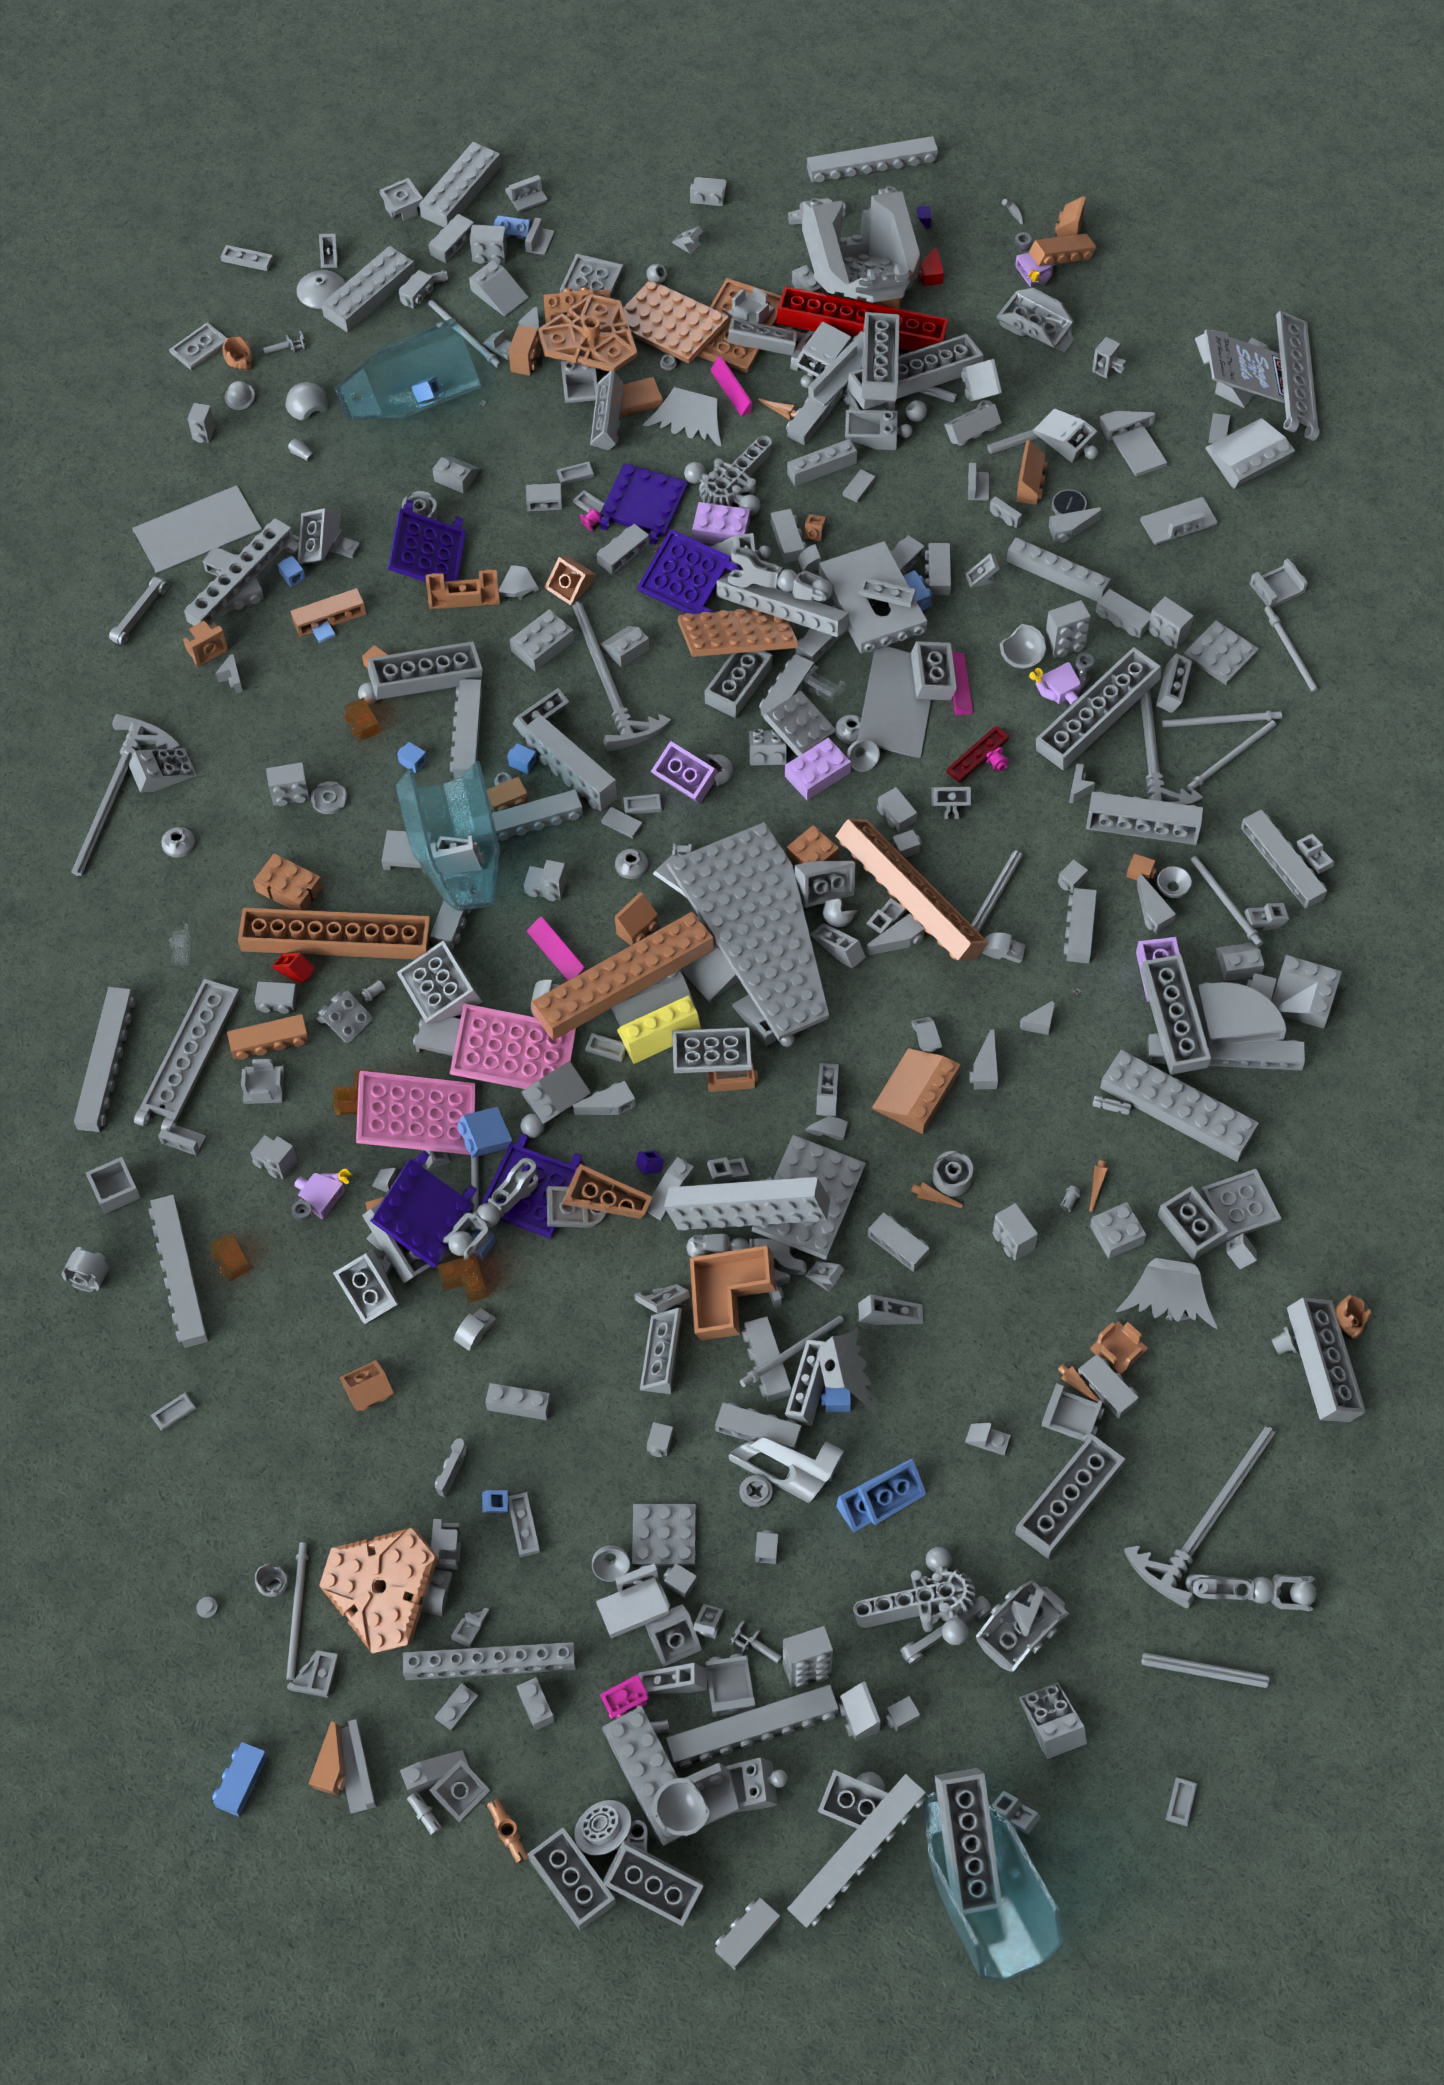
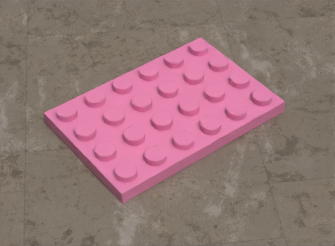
M464 1003L450 1074L526 1089L571 1060L576 1028L553 1041L535 1017Z
M360 1071L356 1143L471 1155L465 1147V1141L458 1131L457 1123L463 1115L475 1112V1083Z

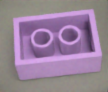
M699 502L692 528V538L701 543L715 545L735 535L747 534L750 524V509Z
M828 737L786 764L785 777L808 801L850 774L851 761Z
M670 741L651 770L656 777L701 804L714 784V775L718 772L715 768Z
M1176 937L1138 941L1136 955L1140 973L1143 961L1179 955ZM1142 977V982H1143V986H1144V991H1145V995H1146V1000H1147V1002H1149V998H1148L1147 991H1146L1145 984H1144L1143 977Z

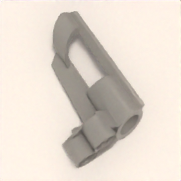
M762 1437L756 1441L741 1444L728 1456L731 1462L755 1475L766 1478L770 1483L809 1503L826 1481L830 1483L833 1481L832 1476L834 1473L837 1474L839 1470L838 1465L845 1451L829 1442H825L815 1460ZM762 1452L788 1466L790 1471L786 1479L781 1480L748 1462V1460Z

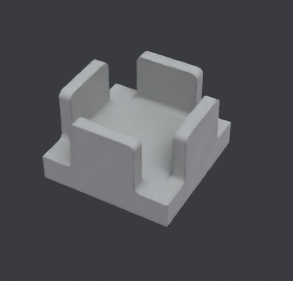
M409 178L379 190L384 200L385 209L392 219L400 213L403 221L418 215L417 206L419 208V203L423 200V197Z
M755 287L753 295L749 292L746 294V290L742 288L732 298L733 306L727 312V316L730 319L734 318L763 324L774 313V308L768 304V295Z
M253 1059V1067L242 1069L241 1087L243 1090V1103H282L284 1067L274 1066L271 1059Z
M433 1519L431 1549L438 1556L435 1569L458 1570L461 1553V1543L457 1542L458 1534H461L459 1523H443L442 1519Z

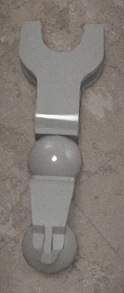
M736 547L731 551L732 561L740 564L743 570H733L728 575V582L734 586L745 588L751 584H758L775 589L779 587L785 592L793 591L792 594L797 599L820 602L828 600L832 595L834 585L811 572L802 571L797 575L796 572L790 569L783 570V567L760 560L758 555L751 549Z
M530 1158L521 1159L511 1169L506 1180L493 1193L492 1198L488 1199V1203L479 1206L476 1214H464L453 1227V1231L445 1236L443 1243H448L449 1249L453 1254L464 1256V1260L469 1259L474 1251H478L489 1240V1228L497 1225L500 1217L504 1216V1213H507L519 1200L528 1197L539 1183L538 1176L535 1174L537 1169L535 1162ZM523 1166H531L529 1171L522 1172ZM499 1200H505L502 1204L497 1203ZM469 1226L481 1230L474 1240L469 1233L465 1232Z
M699 1234L691 1237L686 1245L688 1255L691 1257L767 1245L773 1252L774 1266L779 1271L788 1275H804L807 1272L806 1263L790 1255V1251L795 1249L794 1247L773 1239H749L748 1242L746 1239L738 1237L730 1241V1237L727 1234L704 1236Z
M1191 1574L1185 1582L1186 1589L1200 1598L1249 1599L1259 1604L1271 1601L1279 1609L1312 1611L1314 1609L1311 1607V1604L1317 1596L1316 1588L1312 1583L1315 1578L1312 1576L1276 1574L1271 1580L1266 1577H1257L1253 1580L1247 1579L1246 1581L1234 1577ZM1283 1582L1294 1583L1290 1589V1596L1293 1602L1280 1601L1279 1595L1281 1590L1279 1587H1281ZM1243 1583L1245 1590L1243 1593L1238 1594L1237 1587Z

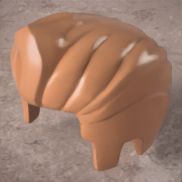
M228 337L223 345V356L226 363L233 368L250 370L252 367L251 362L253 361L250 345L242 337Z
M1348 1295L1341 1300L1335 1308L1341 1330L1352 1339H1356L1364 1330L1371 1310L1369 1309L1366 1312L1364 1301L1352 1295Z

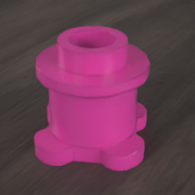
M589 509L586 515H579L581 522L591 532L593 531L592 527L600 523V518H602L597 509Z
M1001 747L988 752L986 755V762L993 765L994 771H1003L1008 767L1009 759L1003 756V749Z

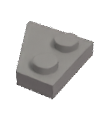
M678 1284L653 1289V1294L646 1296L641 1295V1292L634 1294L635 1300L657 1314L690 1298L689 1291Z
M317 1650L310 1658L309 1663L304 1665L299 1671V1675L293 1682L288 1684L287 1689L328 1698L339 1658L338 1654Z

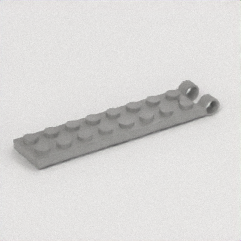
M1280 310L1276 314L1286 411L1284 429L1295 432L1299 423L1307 426L1304 437L1315 441L1319 436L1320 429L1318 428L1307 322Z
M207 979L203 980L135 1115V1124L145 1127L150 1118V1113L153 1112L166 1116L161 1125L162 1130L171 1132V1126L176 1127L177 1120L240 994L239 989Z

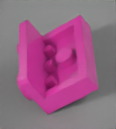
M638 1674L600 1694L609 1712L610 1719L616 1717V1719L627 1714V1710L632 1707L637 1709L647 1704L646 1700L650 1698Z

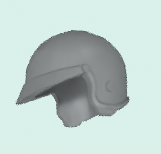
M707 754L706 760L708 764L718 771L714 775L715 782L713 785L719 786L727 783L733 775L732 762L724 755Z
M836 898L825 902L823 916L829 925L840 928L850 924L858 910L842 911V900Z

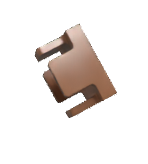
M205 621L198 623L190 628V632L195 639L190 642L187 638L183 639L185 648L197 667L228 651L224 632L214 622L211 623L212 629Z
M1118 1321L1116 1324L1112 1322L1099 1334L1098 1341L1091 1346L1090 1350L1100 1358L1106 1359L1110 1368L1122 1375L1148 1350V1347L1141 1342L1142 1334L1129 1322L1123 1326Z

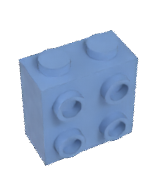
M498 1107L465 1114L457 1123L458 1131L463 1136L465 1147L470 1152L472 1158L505 1150L512 1142Z

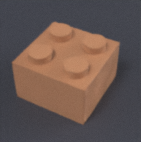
M518 325L508 350L511 372L530 376L532 370L535 371L536 359L540 358L542 351L539 348L540 338L538 336V329Z
M812 825L786 847V856L794 865L810 861H836L839 859V847Z

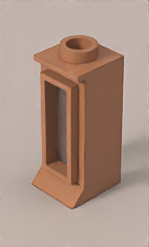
M751 1063L752 1070L707 1072L708 1091L718 1092L755 1088V1082H758V1072L753 1069V1063Z

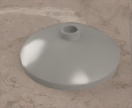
M313 271L299 281L297 296L304 305L310 308L322 309L321 304L341 288L345 281L339 274L332 271Z

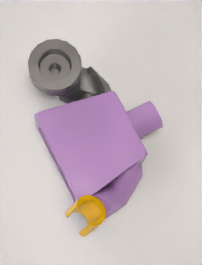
M1021 232L1015 237V246L1022 253L1016 256V268L1030 288L1038 283L1045 285L1052 276L1053 266L1057 264L1038 266L1029 254L1032 247V238L1030 234Z
M1089 653L1079 654L1076 658L1077 675L1071 664L1067 662L1044 675L1040 668H1036L1037 676L1034 672H1031L1029 676L1032 680H1036L1035 684L1041 696L1052 701L1055 700L1058 704L1068 700L1072 705L1079 699L1077 694L1084 689L1090 680L1087 675L1088 671L1093 668L1094 658Z
M342 1169L339 1173H322L321 1175L314 1173L309 1180L299 1177L295 1182V1187L301 1191L292 1206L294 1218L298 1221H306L311 1217L313 1211L324 1220L345 1192L342 1182L348 1184L349 1180L347 1178L353 1176V1174L347 1169Z

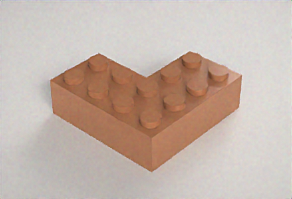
M767 1245L690 1258L694 1332L701 1341L740 1335L737 1297L776 1291L773 1252Z

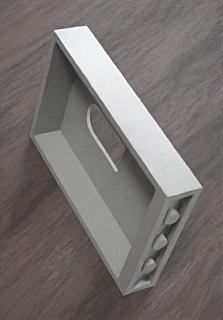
M885 541L819 563L820 577L834 585L831 598L837 609L849 612L848 631L860 654L871 652L876 648L888 646L891 643L903 641L909 637L926 632L927 620L915 597L911 608L888 602L891 612L887 616H878L874 613L867 598L859 596L863 578L909 588Z

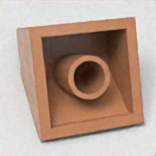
M1082 196L1066 204L1064 210L1060 211L1058 219L1060 223H1056L1055 227L1057 237L1079 234L1084 216L1086 197Z
M559 557L544 588L569 605H572L590 588L596 574L571 557Z
M640 892L615 915L616 935L629 945H633L644 939L649 931L653 932L657 928L658 914L643 893Z
M377 1360L339 1377L356 1411L366 1410L371 1404L377 1401H385L390 1395L394 1394L386 1374Z

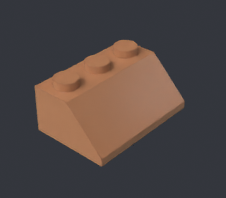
M1026 440L1016 502L1037 505L1038 499L1042 498L1043 489L1040 488V485L1044 486L1045 475H1042V473L1046 472L1048 462H1045V454L1029 440Z

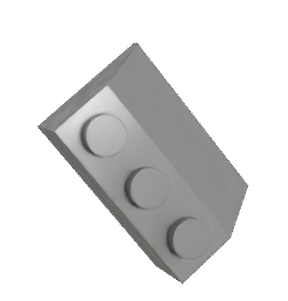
M834 1770L818 1812L858 1828L886 1797L888 1792Z

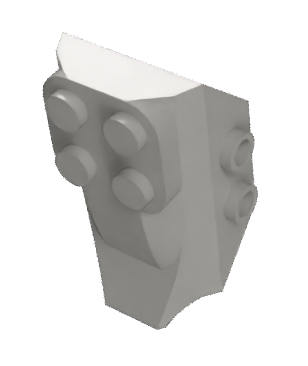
M1035 288L1016 291L996 316L1003 328L1016 335H1028L1063 352L1067 350L1074 340L1071 329L1074 321L1064 305L1057 299Z
M1033 1580L1021 1585L1016 1591L1012 1589L1006 1595V1601L1002 1605L998 1603L992 1609L991 1617L975 1636L982 1650L995 1663L1007 1671L1014 1672L1032 1652L1036 1654L1043 1647L1044 1644L1042 1642L1046 1638L1051 1639L1058 1631L1056 1628L1069 1615L1065 1610V1603L1047 1586L1041 1587L1037 1585ZM1039 1589L1045 1593L1028 1636H1024L1013 1615L1011 1606L1013 1601L1026 1606L1030 1594L1035 1595L1036 1590Z

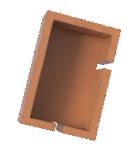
M276 854L271 856L253 880L256 892L268 898L272 897L274 901L292 910L306 911L312 903L311 899L314 900L323 888L320 876Z

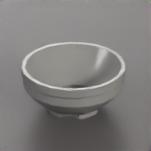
M846 715L840 718L835 727L838 739L847 744L855 742L858 738L861 717ZM854 721L857 723V726L850 728L847 726V723Z
M869 739L856 740L851 744L847 752V758L851 761V767L859 772L872 769L877 764L880 756L878 746ZM858 748H864L863 755L860 757H856V750Z
M184 827L172 828L162 837L163 851L171 857L186 856L195 846L194 835ZM175 834L182 835V838L178 841L171 839Z
M633 848L623 850L617 855L615 860L617 873L626 879L641 877L646 873L649 865L646 855L642 851ZM633 855L637 859L635 862L630 863L626 861V858Z
M1167 867L1159 873L1157 886L1159 891L1166 897L1180 898L1190 890L1191 877L1186 870L1180 867ZM1175 883L1179 889L1170 891L1167 885Z
M609 1545L602 1547L596 1551L592 1558L593 1573L603 1581L613 1582L615 1578L628 1573L630 1568L628 1554L618 1546ZM611 1553L616 1558L614 1561L608 1562L604 1560L605 1555Z

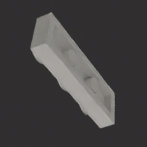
M226 245L221 255V261L268 271L273 261V255Z
M863 578L859 596L911 608L915 589Z
M527 1492L508 1496V1505L519 1556L524 1557L540 1553Z

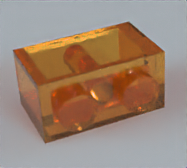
M364 697L344 706L345 713L343 716L347 724L351 723V731L354 737L358 736L360 741H363L381 733L379 723Z
M232 1232L210 1242L212 1250L209 1252L214 1262L219 1261L221 1266L218 1269L222 1277L227 1276L228 1280L232 1281L251 1271L249 1263Z

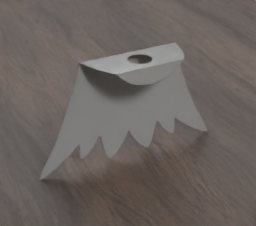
M674 387L658 410L643 424V426H650L662 421L660 428H663L671 423V433L677 434L685 427L688 438H693L699 430L704 440L708 433L716 445L722 446L717 421V398Z
M1155 1258L1146 1266L1133 1291L1115 1311H1124L1139 1304L1138 1311L1141 1312L1151 1304L1154 1318L1161 1316L1169 1309L1172 1317L1179 1322L1186 1310L1192 1320H1196L1197 1313L1209 1325L1217 1329L1206 1301L1200 1271L1195 1264Z
M858 1327L847 1334L832 1336L818 1350L825 1387H845L879 1419V1415L869 1399H873V1397L865 1387L870 1386L871 1381L862 1371L867 1365L866 1361L858 1355L861 1350V1346L856 1345L859 1333ZM831 1359L835 1362V1367L832 1371H827L825 1363Z

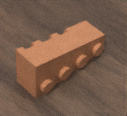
M580 1164L573 1175L561 1204L641 1219L647 1211L652 1196Z

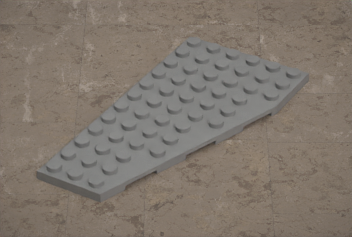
M765 822L667 862V868L708 932L713 936L717 946L778 1041L828 1019L829 1013L793 866Z

